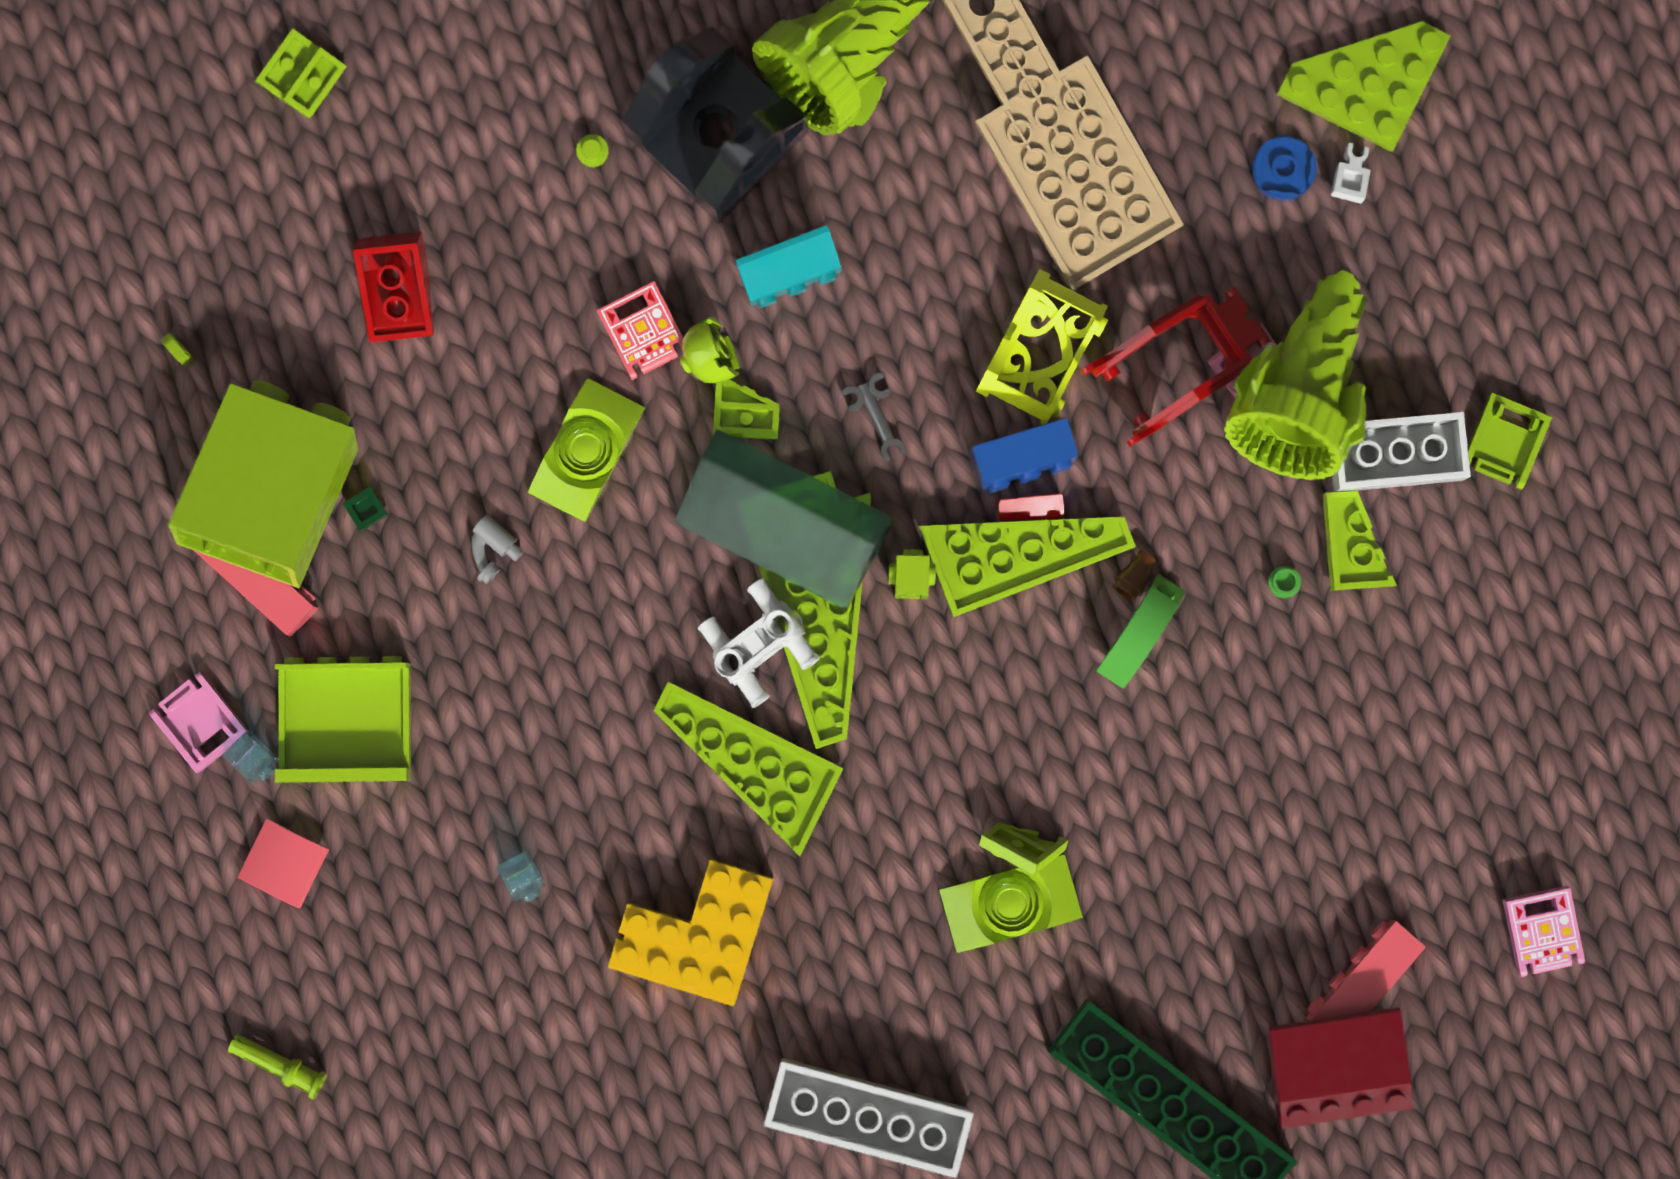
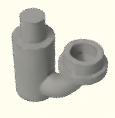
M488 514L474 527L471 545L477 569L480 573L477 580L488 584L497 575L499 569L494 561L488 564L485 544H488L502 557L507 554L515 562L521 557L523 551L515 545L517 539Z

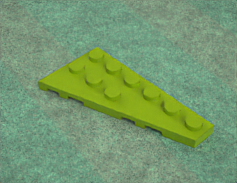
M1123 516L918 526L932 564H936V574L953 617L1136 547L1126 519Z
M667 682L654 712L778 836L801 856L843 768Z

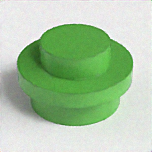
M1289 566L1275 568L1268 578L1270 591L1279 598L1294 596L1301 586L1299 573Z

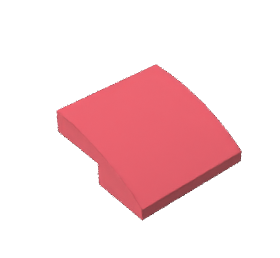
M266 819L237 878L296 908H301L329 849L273 820Z

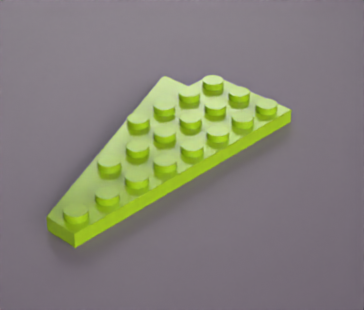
M829 471L738 500L762 578H765L766 583L779 601L783 600L792 610L800 614L802 626L805 629L803 636L817 656L820 657L815 664L802 670L789 648H784L816 749L847 739L871 503L870 493L840 502L832 473ZM781 616L778 621V626L782 632H786L789 626L785 616Z

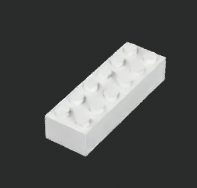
M782 1058L764 1126L957 1178L974 1113L972 1109Z

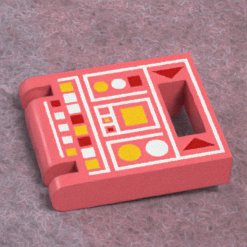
M655 281L596 310L632 380L638 378L637 372L632 365L638 363L643 374H646L678 357L673 347L674 344L679 343V348L682 351L683 336ZM643 295L648 306L619 320L614 309Z

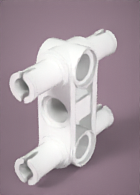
M765 578L756 581L747 589L763 611L762 617L737 637L729 639L715 616L707 619L697 628L714 650L712 655L717 672L721 676L726 677L734 686H739L752 708L759 706L770 697L753 673L759 665L780 649L788 647L802 670L809 668L820 659L803 636L805 629L802 626L800 614L792 610L783 600H778L766 583ZM781 616H785L788 620L789 626L786 632H782L778 626ZM732 654L738 659L736 670H733L729 665V658Z

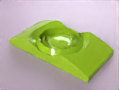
M587 378L569 408L555 440L545 454L528 493L586 523L645 407Z
M1065 854L1058 856L1036 875L1024 872L1017 867L939 889L957 953L1083 918Z

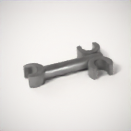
M877 373L870 378L868 383L862 384L857 388L848 386L842 390L841 394L843 397L848 394H855L858 401L848 407L850 412L859 410L864 402L883 443L881 455L887 462L890 460L887 453L889 446H897L901 455L905 453V446L902 441L894 438L876 398H886L891 393L890 388L884 391L876 390L875 383L884 378L883 373Z

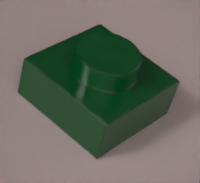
M368 487L343 503L360 532H363L389 515L372 487Z

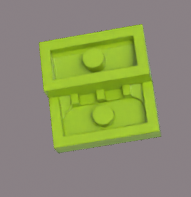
M292 28L255 82L310 119L347 66Z

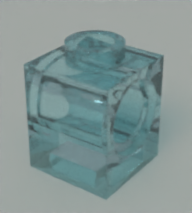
M245 732L222 755L250 783H257L259 780L262 783L265 782L277 769L273 765L279 760L252 732Z
M525 851L496 866L513 902L522 899L525 904L542 895L539 889L546 886L529 851Z

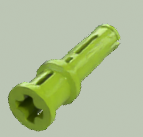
M240 1033L234 1036L236 1040L233 1039L228 1048L229 1053H233L282 1078L285 1086L290 1087L292 1085L308 1093L310 1099L314 1100L326 1080V1072L321 1071L319 1073L303 1065V1061L294 1058L291 1061L242 1036Z

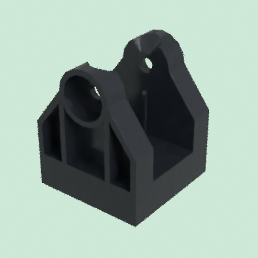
M713 26L688 39L676 42L654 63L621 119L626 136L718 224L732 212L808 133L807 115L787 96L783 99L779 98L735 56L733 45ZM722 114L727 116L730 114L733 117L731 119L734 126L733 137L727 140L721 147L701 144L702 139L699 135V127L702 122L700 118L703 115Z

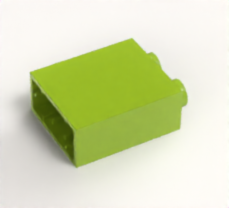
M253 381L250 390L230 384L169 521V528L177 545L300 589L358 452L354 428L348 426L351 418L344 411L325 403H315L311 412L287 404L290 398L288 393L264 381Z

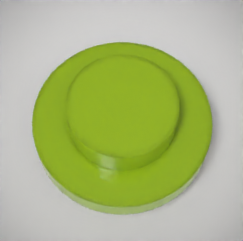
M590 134L584 136L578 142L576 153L582 164L588 167H597L602 165L608 158L609 148L601 136Z

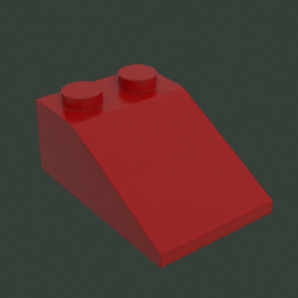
M413 232L358 238L353 248V255L369 342L433 336L434 327L429 272L423 233Z

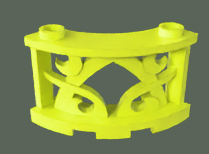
M1039 269L976 392L985 397H988L990 393L1040 419V424L1046 425L1051 416L1056 419L1058 418L1066 402L1060 398L1093 335L1095 334L1100 337L1108 319L1103 316L1108 306L1103 303L1099 305L1049 279L1050 274ZM1042 291L1065 304L1058 310ZM1070 306L1091 316L1089 323L1084 329L1080 330L1074 326V321L1080 316H1072L1066 322L1064 321L1062 315ZM1036 315L1041 318V322L1045 320L1046 316L1050 319L1040 329H1035L1031 325V318ZM1054 326L1060 342L1062 360L1047 368L1030 372V354L1026 347L1017 341L1019 335L1037 337L1045 334ZM1071 338H1083L1073 356ZM1019 354L1023 357V372H1017L1020 364L1017 366L1011 364L1010 359L1013 355ZM1066 370L1061 382L1056 388L1054 382L1049 378H1052ZM1001 381L1011 382V383H1020L1019 390H1017V389H1015V388H1013V387H1011V386H1009V385H1007V384H1005V383H1003V382H1001ZM1034 382L1033 392L1037 397L1040 388H1046L1049 391V399L1046 404L1025 394L1027 383Z

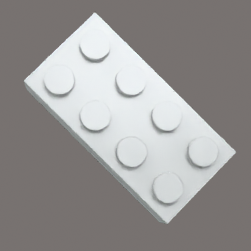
M1464 412L1366 421L1363 441L1350 447L1347 458L1344 459L1340 470L1332 476L1333 491L1345 492L1463 481L1471 477Z

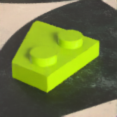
M730 379L716 383L713 436L778 439L780 404L767 397H761L745 385L742 387Z

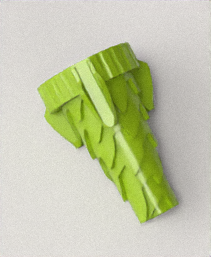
M834 0L831 3L828 1L815 14H809L794 20L778 21L754 43L752 47L753 60L767 86L779 98L783 99L787 96L807 115L808 127L823 135L840 134L848 126H863L869 120L887 84L884 76H875L878 74L875 68L895 51L892 46L911 29L912 25L910 22L930 2L928 0Z
M1341 270L1337 274L1328 275L1325 280L1319 279L1311 301H1305L1301 314L1291 325L1284 343L1280 342L1278 346L1268 345L1236 379L1234 387L1237 395L1224 426L1225 437L1241 456L1246 457L1255 465L1291 478L1306 480L1325 479V477H1331L1340 470L1344 459L1347 458L1350 447L1363 441L1366 428L1365 385L1356 382L1349 387L1346 386L1354 367V361L1351 360L1359 337L1356 329L1366 305L1367 296L1359 293L1361 286L1352 273Z

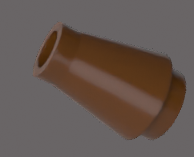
M1139 551L1137 556L1114 578L1116 583L1113 589L1131 601H1135L1138 596H1142L1152 567L1156 562L1155 558L1144 551Z

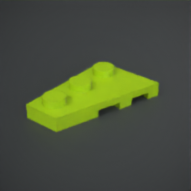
M1358 491L1322 494L1330 590L1397 586L1393 575H1390L1384 559L1386 558L1382 548L1378 547L1371 530L1372 524Z

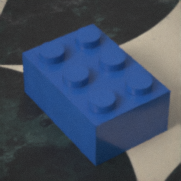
M1067 418L973 446L970 451L980 489L988 488L990 493L1007 489L1010 481L1020 479L1021 484L1037 480L1043 471L1051 470L1052 475L1071 469L1072 463L1079 456Z

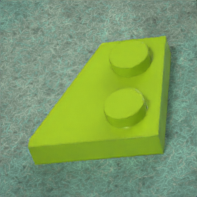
M998 822L981 836L979 846L990 851L994 856L1003 858L1016 865L1020 870L1036 875L1066 850L1068 839L1058 836L1056 843L1038 839L1039 832L1019 829L1015 826Z

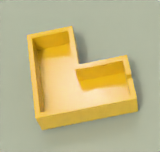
M711 859L691 921L631 902L628 903L618 932L625 935L624 938L618 937L616 939L608 968L734 1006L774 878Z

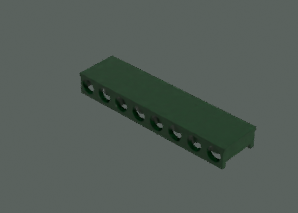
M1088 999L1084 1000L1047 1049V1052L1211 1179H1284L1291 1168L1295 1167L1298 1163L1295 1158Z

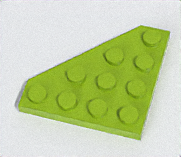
M1419 22L1295 62L1291 65L1277 95L1392 152L1451 35L1424 22Z

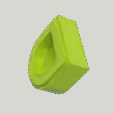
M168 333L160 340L184 367H187L194 361V357L172 333Z

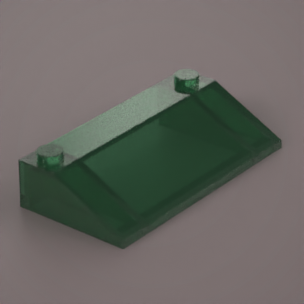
M718 429L701 457L674 521L691 532L845 610L848 609L892 527L891 516Z

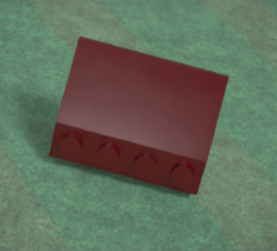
M1400 1007L1268 1027L1273 1102L1282 1129L1412 1109V1085Z

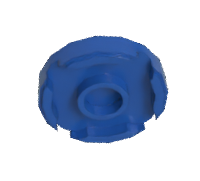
M1277 136L1265 142L1255 153L1251 165L1252 178L1257 188L1268 198L1278 201L1294 200L1303 195L1313 184L1317 173L1316 158L1313 152L1310 151L1301 139L1291 136Z

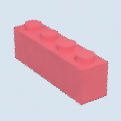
M195 551L287 636L293 637L319 609L313 603L316 597L302 585L299 589Z
M1391 919L1387 923L1382 921L1372 932L1371 936L1374 939L1366 948L1364 946L1359 947L1351 956L1350 961L1352 964L1345 973L1339 971L1328 984L1331 989L1323 998L1319 995L1312 1001L1307 1008V1011L1310 1013L1306 1019L1310 1021L1372 1011L1426 946L1397 921Z

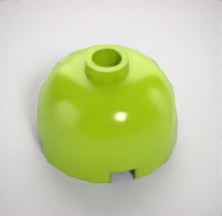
M711 316L697 322L687 331L682 342L683 355L680 356V362L687 373L692 372L697 379L705 383H721L738 376L739 372L735 370L740 368V364L729 335L723 337L718 329L723 326L715 317Z

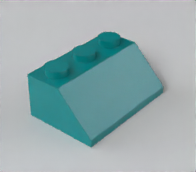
M827 225L735 260L737 271L750 305L752 307L758 304L759 308L776 303V297L788 293L791 297L801 294L807 290L806 285L818 281L820 285L832 282L838 278L836 274L841 272V264Z

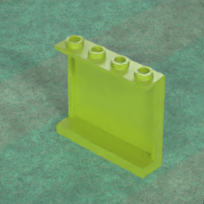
M386 656L382 657V663H369V657H349V663H337L336 657H318L317 664H304V658H284V664H275V669L278 670L279 769H275V782L411 781L410 663H402V657Z

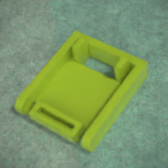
M1490 393L1468 445L1469 465L1472 458H1476L1473 467L1474 471L1508 485L1511 484L1514 475H1517L1519 477L1515 487L1522 490L1527 482L1552 417L1495 393ZM1504 408L1530 418L1531 421L1528 428L1524 429L1498 417L1502 416Z

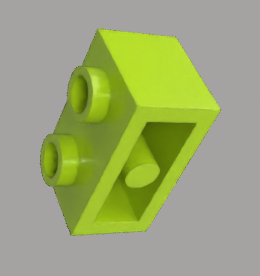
M903 550L902 555L896 556L895 563H890L889 584L895 585V599L928 598L929 585L934 586L936 580V564H930V556H923V550Z

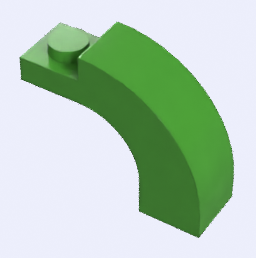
M1158 574L1127 625L1106 653L1096 672L1124 689L1168 625L1186 591Z

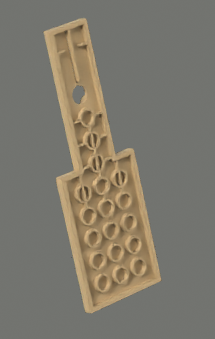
M942 0L1002 105L976 120L975 124L1070 290L1077 289L1184 225L1088 55L1059 71L1019 0H994L993 10L986 16L974 14L970 9L969 0Z

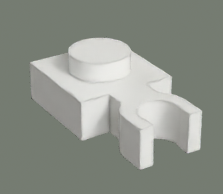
M1349 143L1344 154L1346 163L1339 162L1336 166L1331 196L1362 204L1366 197L1371 171L1370 169L1362 168V164L1368 157L1369 148L1365 147L1362 150L1361 157H1356L1352 153L1353 144Z

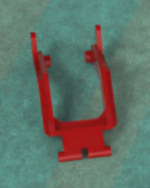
M1236 287L1225 293L1228 300L1220 305L1216 304L1210 294L1206 297L1196 295L1144 327L1107 355L1080 370L1083 376L1092 372L1095 378L1103 375L1106 381L1109 382L1121 374L1116 366L1158 335L1188 317L1201 321L1225 357V365L1222 372L1197 386L1154 417L1150 418L1146 411L1135 417L1133 422L1137 428L1132 431L1134 437L1127 441L1129 447L1146 439L1201 400L1237 379L1241 372L1249 365L1250 361L1253 360L1246 348L1255 342L1261 348L1271 341L1256 317L1250 321H1247L1244 315L1251 310Z

